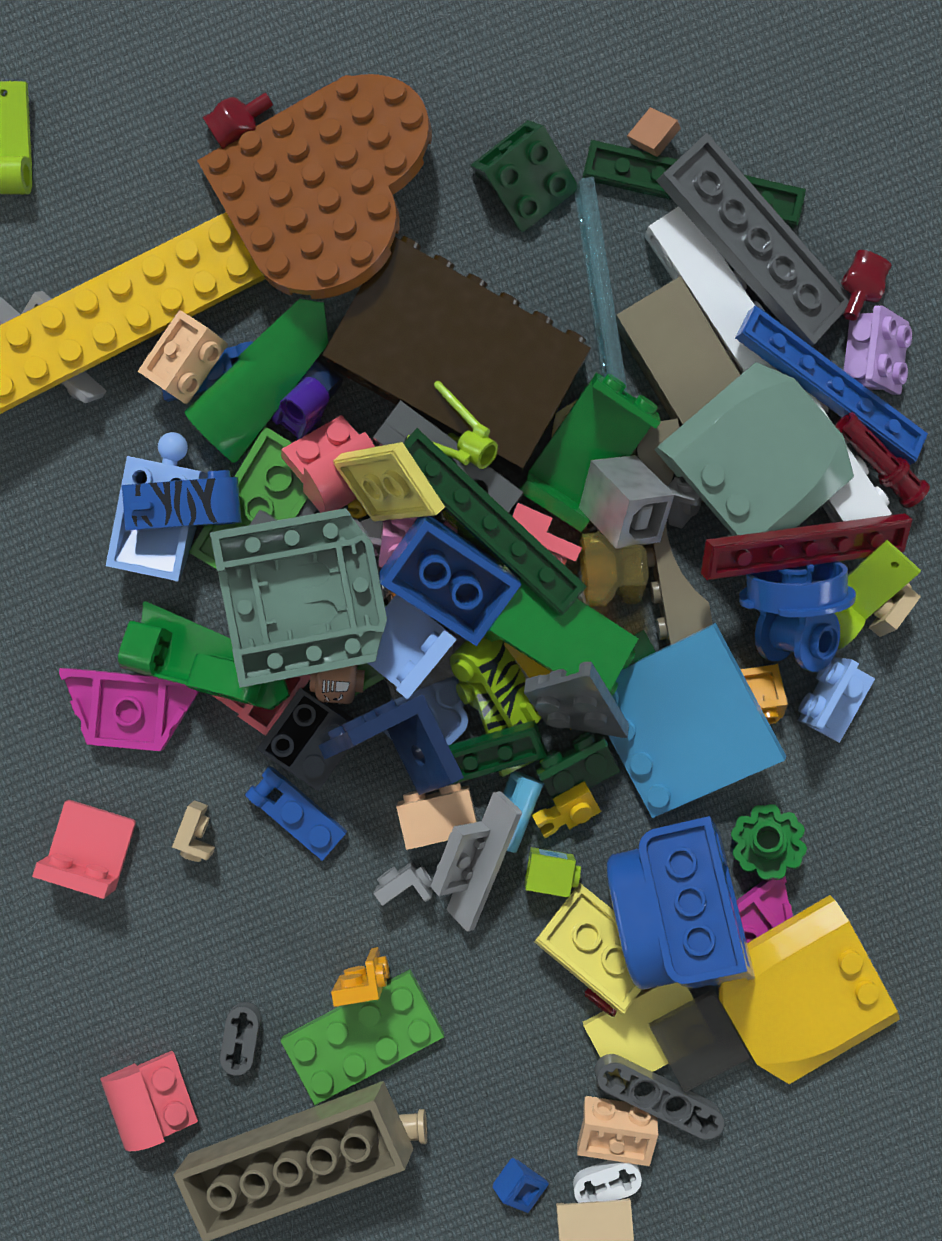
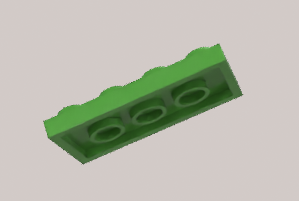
M267 427L263 428L234 476L238 477L241 523L205 525L190 549V554L217 569L210 532L249 526L259 510L269 513L278 520L294 518L299 515L308 497L303 492L301 480L281 458V449L292 442Z
M411 969L388 980L387 986L383 987L378 1000L339 1006L282 1036L281 1043L314 1105L444 1038V1031Z

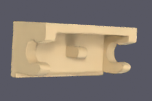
M630 1198L611 1201L556 1203L559 1241H634Z

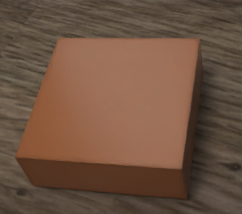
M650 107L627 137L631 144L658 157L681 127L678 120Z

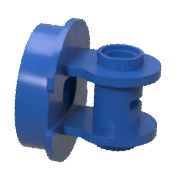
M831 562L747 574V587L740 592L739 602L742 607L760 610V616L755 629V644L759 654L771 661H781L793 652L797 663L805 670L818 672L826 668L833 660L840 641V624L835 613L849 608L856 601L855 590L848 586V568L840 562Z

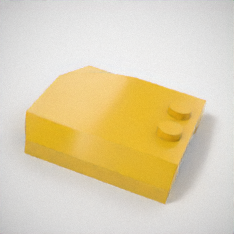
M831 895L747 943L756 979L747 980L742 978L722 982L721 987H719V1000L755 1063L788 1084L900 1020L898 1010L850 921Z

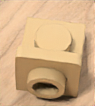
M910 583L905 585L873 613L877 617L869 626V629L879 637L897 630L921 596L912 590Z
M195 800L187 806L172 848L180 850L182 857L200 862L201 859L208 860L213 854L215 847L196 840V837H203L210 817L204 816L208 805Z

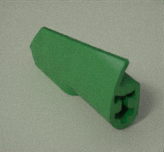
M299 299L239 355V360L185 410V415L190 422L231 462L235 463L240 459L278 410L280 401L296 387L328 346L325 303L306 299Z
M147 601L143 602L141 623L136 621L128 623L118 654L119 666L122 669L185 684L186 687L202 693L268 710H273L290 696L285 679L239 688L231 638Z

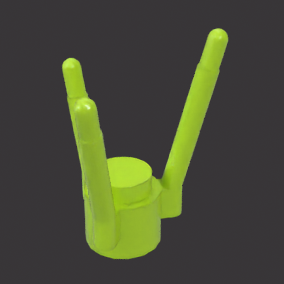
M436 381L434 383L435 388L474 430L473 432L470 430L466 431L461 437L454 433L448 434L450 438L457 442L458 451L435 442L433 443L448 457L454 458L464 465L471 463L479 469L488 467L495 459L498 451V444L488 437L490 429L480 424L440 381Z

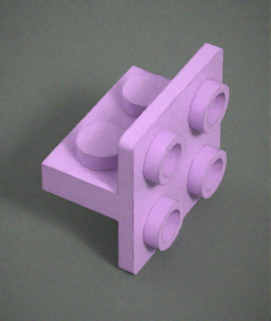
M874 306L873 313H861L856 321L849 320L844 371L869 390H884L892 395H900L902 384L906 383L908 376L905 358L906 350L912 341V330L909 322L884 306Z

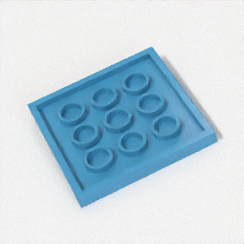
M716 623L630 664L627 668L621 670L616 680L618 687L612 697L629 723L628 738L609 736L652 818L783 762L787 757Z

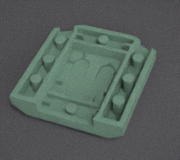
M757 362L654 449L678 478L682 476L729 530L730 534L728 536L796 528L854 478L842 433L794 378Z
M346 508L210 532L239 688L376 661L378 648L387 622L373 543L357 525Z

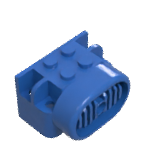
M710 816L652 829L641 838L639 849L613 854L608 858L607 878L620 943L628 972L637 988L644 990L673 983H679L687 988H698L708 985H719L722 982L742 978L747 980L756 979L720 831Z

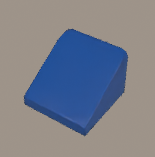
M511 1158L494 1181L493 1189L503 1204L529 1213L549 1183L520 1161Z

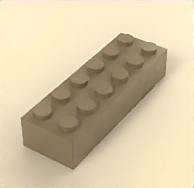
M384 1081L189 1153L173 1176L202 1241H210L404 1171L414 1148Z

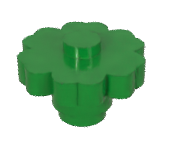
M774 804L754 806L751 817L740 816L731 832L732 840L738 844L733 850V856L740 863L743 871L750 873L757 870L759 878L763 881L772 879L782 880L786 876L787 868L798 869L807 853V847L801 841L805 833L804 826L798 822L794 813L787 812L781 815L779 808Z

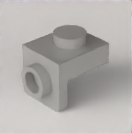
M410 862L399 871L393 867L377 879L379 885L376 886L374 895L383 906L413 885L426 902L432 898L433 891L430 886L433 880L422 866L417 869L414 863Z

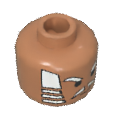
M358 665L310 674V692H315L316 698L323 703L350 704L353 702L356 692L363 693L365 670H358Z

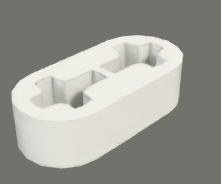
M612 1160L590 1166L579 1171L574 1177L573 1188L575 1198L578 1203L619 1200L631 1196L641 1186V1173L637 1164ZM626 1169V1172L630 1174L629 1182L623 1183L622 1179L619 1178L620 1170ZM587 1181H591L592 1185L595 1186V1193L589 1195L588 1191L584 1190V1183Z

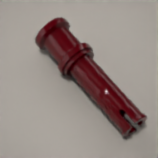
M855 413L846 414L837 422L836 428L862 458L879 474L880 484L886 488L890 487L899 497L900 504L904 508H910L923 500L929 492L930 485L926 480L918 479L909 469L910 464L906 459L896 458L862 423Z

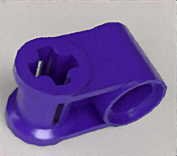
M305 377L280 401L279 408L272 422L276 425L282 424L297 437V441L320 426L321 417L329 402L328 391L315 378Z

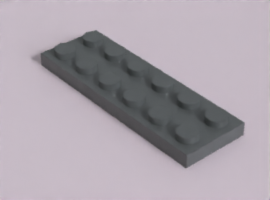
M708 133L703 135L656 180L780 322L807 344L813 346L845 311L850 296Z

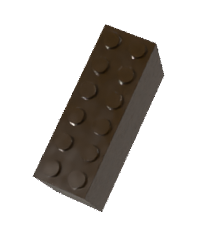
M402 236L401 239L394 237L390 247V257L373 277L362 284L325 349L323 357L331 369L396 406L401 400L446 434L454 433L460 437L468 430L473 432L474 429L435 388L434 383L440 381L480 424L490 429L488 437L498 444V451L494 461L521 476L584 365L591 347L585 345L587 340L580 334L569 329L564 333L553 327V320L538 311L530 314L519 307L521 303L513 296L505 292L497 295L486 289L488 284L476 275L468 273L465 277L453 270L454 264L440 255H435L432 258L420 251L422 247L414 240L406 236Z

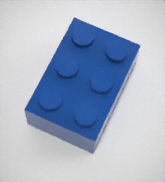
M432 516L417 517L379 572L381 585L475 646L479 644L521 586L519 578L504 564Z

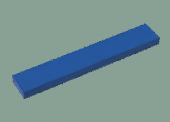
M755 305L748 311L735 339L781 373L794 378L804 390L839 416L843 417L851 412L855 413L862 423L896 458L906 459L910 465L917 461L928 435L927 432Z

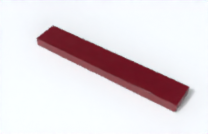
M903 513L707 539L701 574L706 580L803 567L811 564L817 565L866 558L886 540L893 544L900 552H905L913 519Z

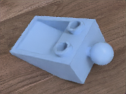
M169 432L160 438L158 451L163 458L162 463L127 456L106 566L174 581L181 580L198 525L126 531L122 485L142 484L144 472L147 475L145 483L208 478V474L205 472L177 466V462L185 457L188 450L187 441L181 434Z

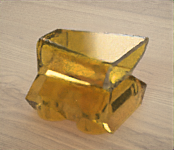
M599 530L595 533H585L579 536V547H582L579 553L581 579L587 586L584 590L586 604L590 607H605L616 593L626 604L639 603L643 598L649 578L647 552L644 546L637 544L616 549Z

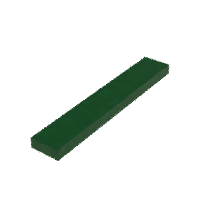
M591 140L582 180L673 200L656 180L678 159L661 155L656 157L648 152ZM744 175L790 228L795 229L799 223L806 189Z
M416 428L403 444L444 504V509L559 616L563 615L587 586L424 433Z

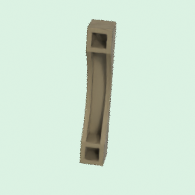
M678 418L660 421L661 423L656 429L651 426L630 455H636L667 487L672 481L674 472L654 449L679 428ZM665 524L661 541L650 543L644 546L643 550L647 568L653 567L655 581L650 582V593L653 604L659 603L661 618L656 619L659 640H665L666 646H669L713 623L709 602L688 582L672 554Z

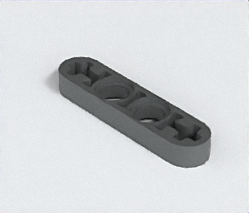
M606 1054L596 1062L594 1067L595 1076L600 1088L606 1093L701 1139H713L723 1131L724 1118L717 1105L712 1101L619 1055ZM617 1068L620 1077L612 1075L607 1079L605 1072H613ZM622 1078L627 1080L626 1085H624ZM641 1082L653 1084L652 1092L646 1096L641 1097L634 1093L635 1087ZM674 1097L684 1099V1105L678 1111L671 1112L665 1108L667 1102ZM693 1109L695 1110L698 1116L707 1119L711 1114L713 1120L711 1122L704 1121L701 1125L698 1117L692 1113Z

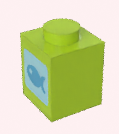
M530 847L524 882L525 889L527 891L570 898L571 887L578 888L581 866L575 865L576 860L573 854Z

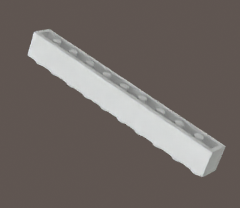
M679 206L651 224L644 237L671 278L674 280L681 276L739 374L741 375L755 362L780 372L735 339L751 308L756 305L764 311L763 307L757 301L752 302L746 293L747 285L742 277L735 270H731L725 258ZM806 391L827 416L828 407ZM846 445L854 478L822 505L833 523L891 515L892 513L887 507L889 505L888 497L881 488L873 486L867 476L869 474L867 465L859 456L856 455L854 457Z

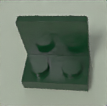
M529 120L470 165L478 178L490 183L516 227L522 232L530 228L579 189V185L544 125Z
M585 731L571 739L572 746L561 752L558 748L548 751L547 758L540 759V763L535 765L537 775L543 781L552 800L584 781L588 788H591L621 772L607 747V741L601 734H592Z

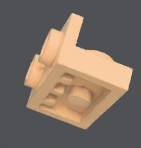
M179 310L138 372L184 404H188L228 344L208 327Z
M586 1096L584 1099V1118L577 1143V1155L650 1166L658 1138L657 1117L627 1102Z

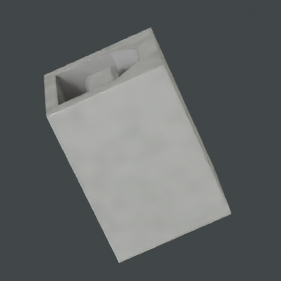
M636 455L591 460L579 509L616 549L657 543L661 541L675 494Z

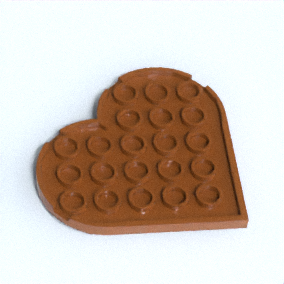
M377 74L345 75L257 125L255 131L245 132L240 139L232 142L224 149L219 147L197 161L264 278L272 286L285 294L310 295L312 299H323L344 294L367 282L383 267L390 257V247L395 234H399L400 227L399 212L393 194L405 187L424 164L423 156L428 144H431L432 128L422 99L404 82Z

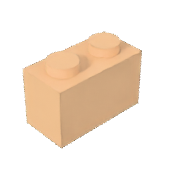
M460 783L439 788L440 792L425 795L424 793L419 795L417 791H413L403 795L404 800L398 801L396 808L406 850L448 841L454 826L478 822L469 785L461 787Z

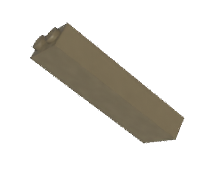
M681 276L618 313L613 321L615 328L671 419L678 418L679 427L740 376Z

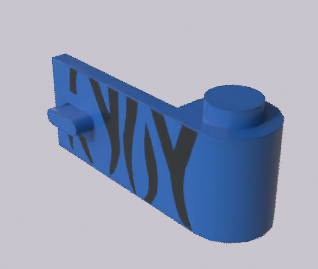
M229 470L207 472L208 478L122 485L125 530L241 523L238 477H231Z

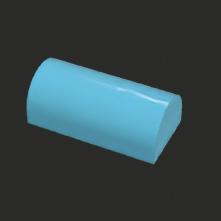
M517 771L510 774L503 792L522 811L507 851L513 853L518 851L544 785L543 782Z

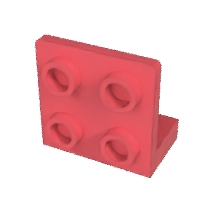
M73 800L66 801L60 815L49 855L36 862L32 877L102 899L106 898L116 890L136 821Z

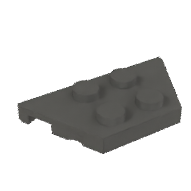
M591 661L580 663L579 672L566 676L567 671L558 669L551 671L547 675H538L526 679L524 694L547 725L555 728H569L628 738L629 723Z

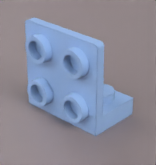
M395 595L385 607L387 622L378 648L376 661L368 664L397 687L396 690L408 699L457 638L429 615L400 596Z
M834 657L826 668L818 672L816 679L819 680V683L813 694L809 692L802 700L798 710L801 713L798 721L840 743L875 678L857 669L858 662L852 659Z

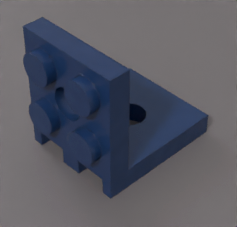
M423 694L397 706L395 700H392L327 732L330 740L318 745L324 759H327L387 730L419 795L451 785L464 778Z

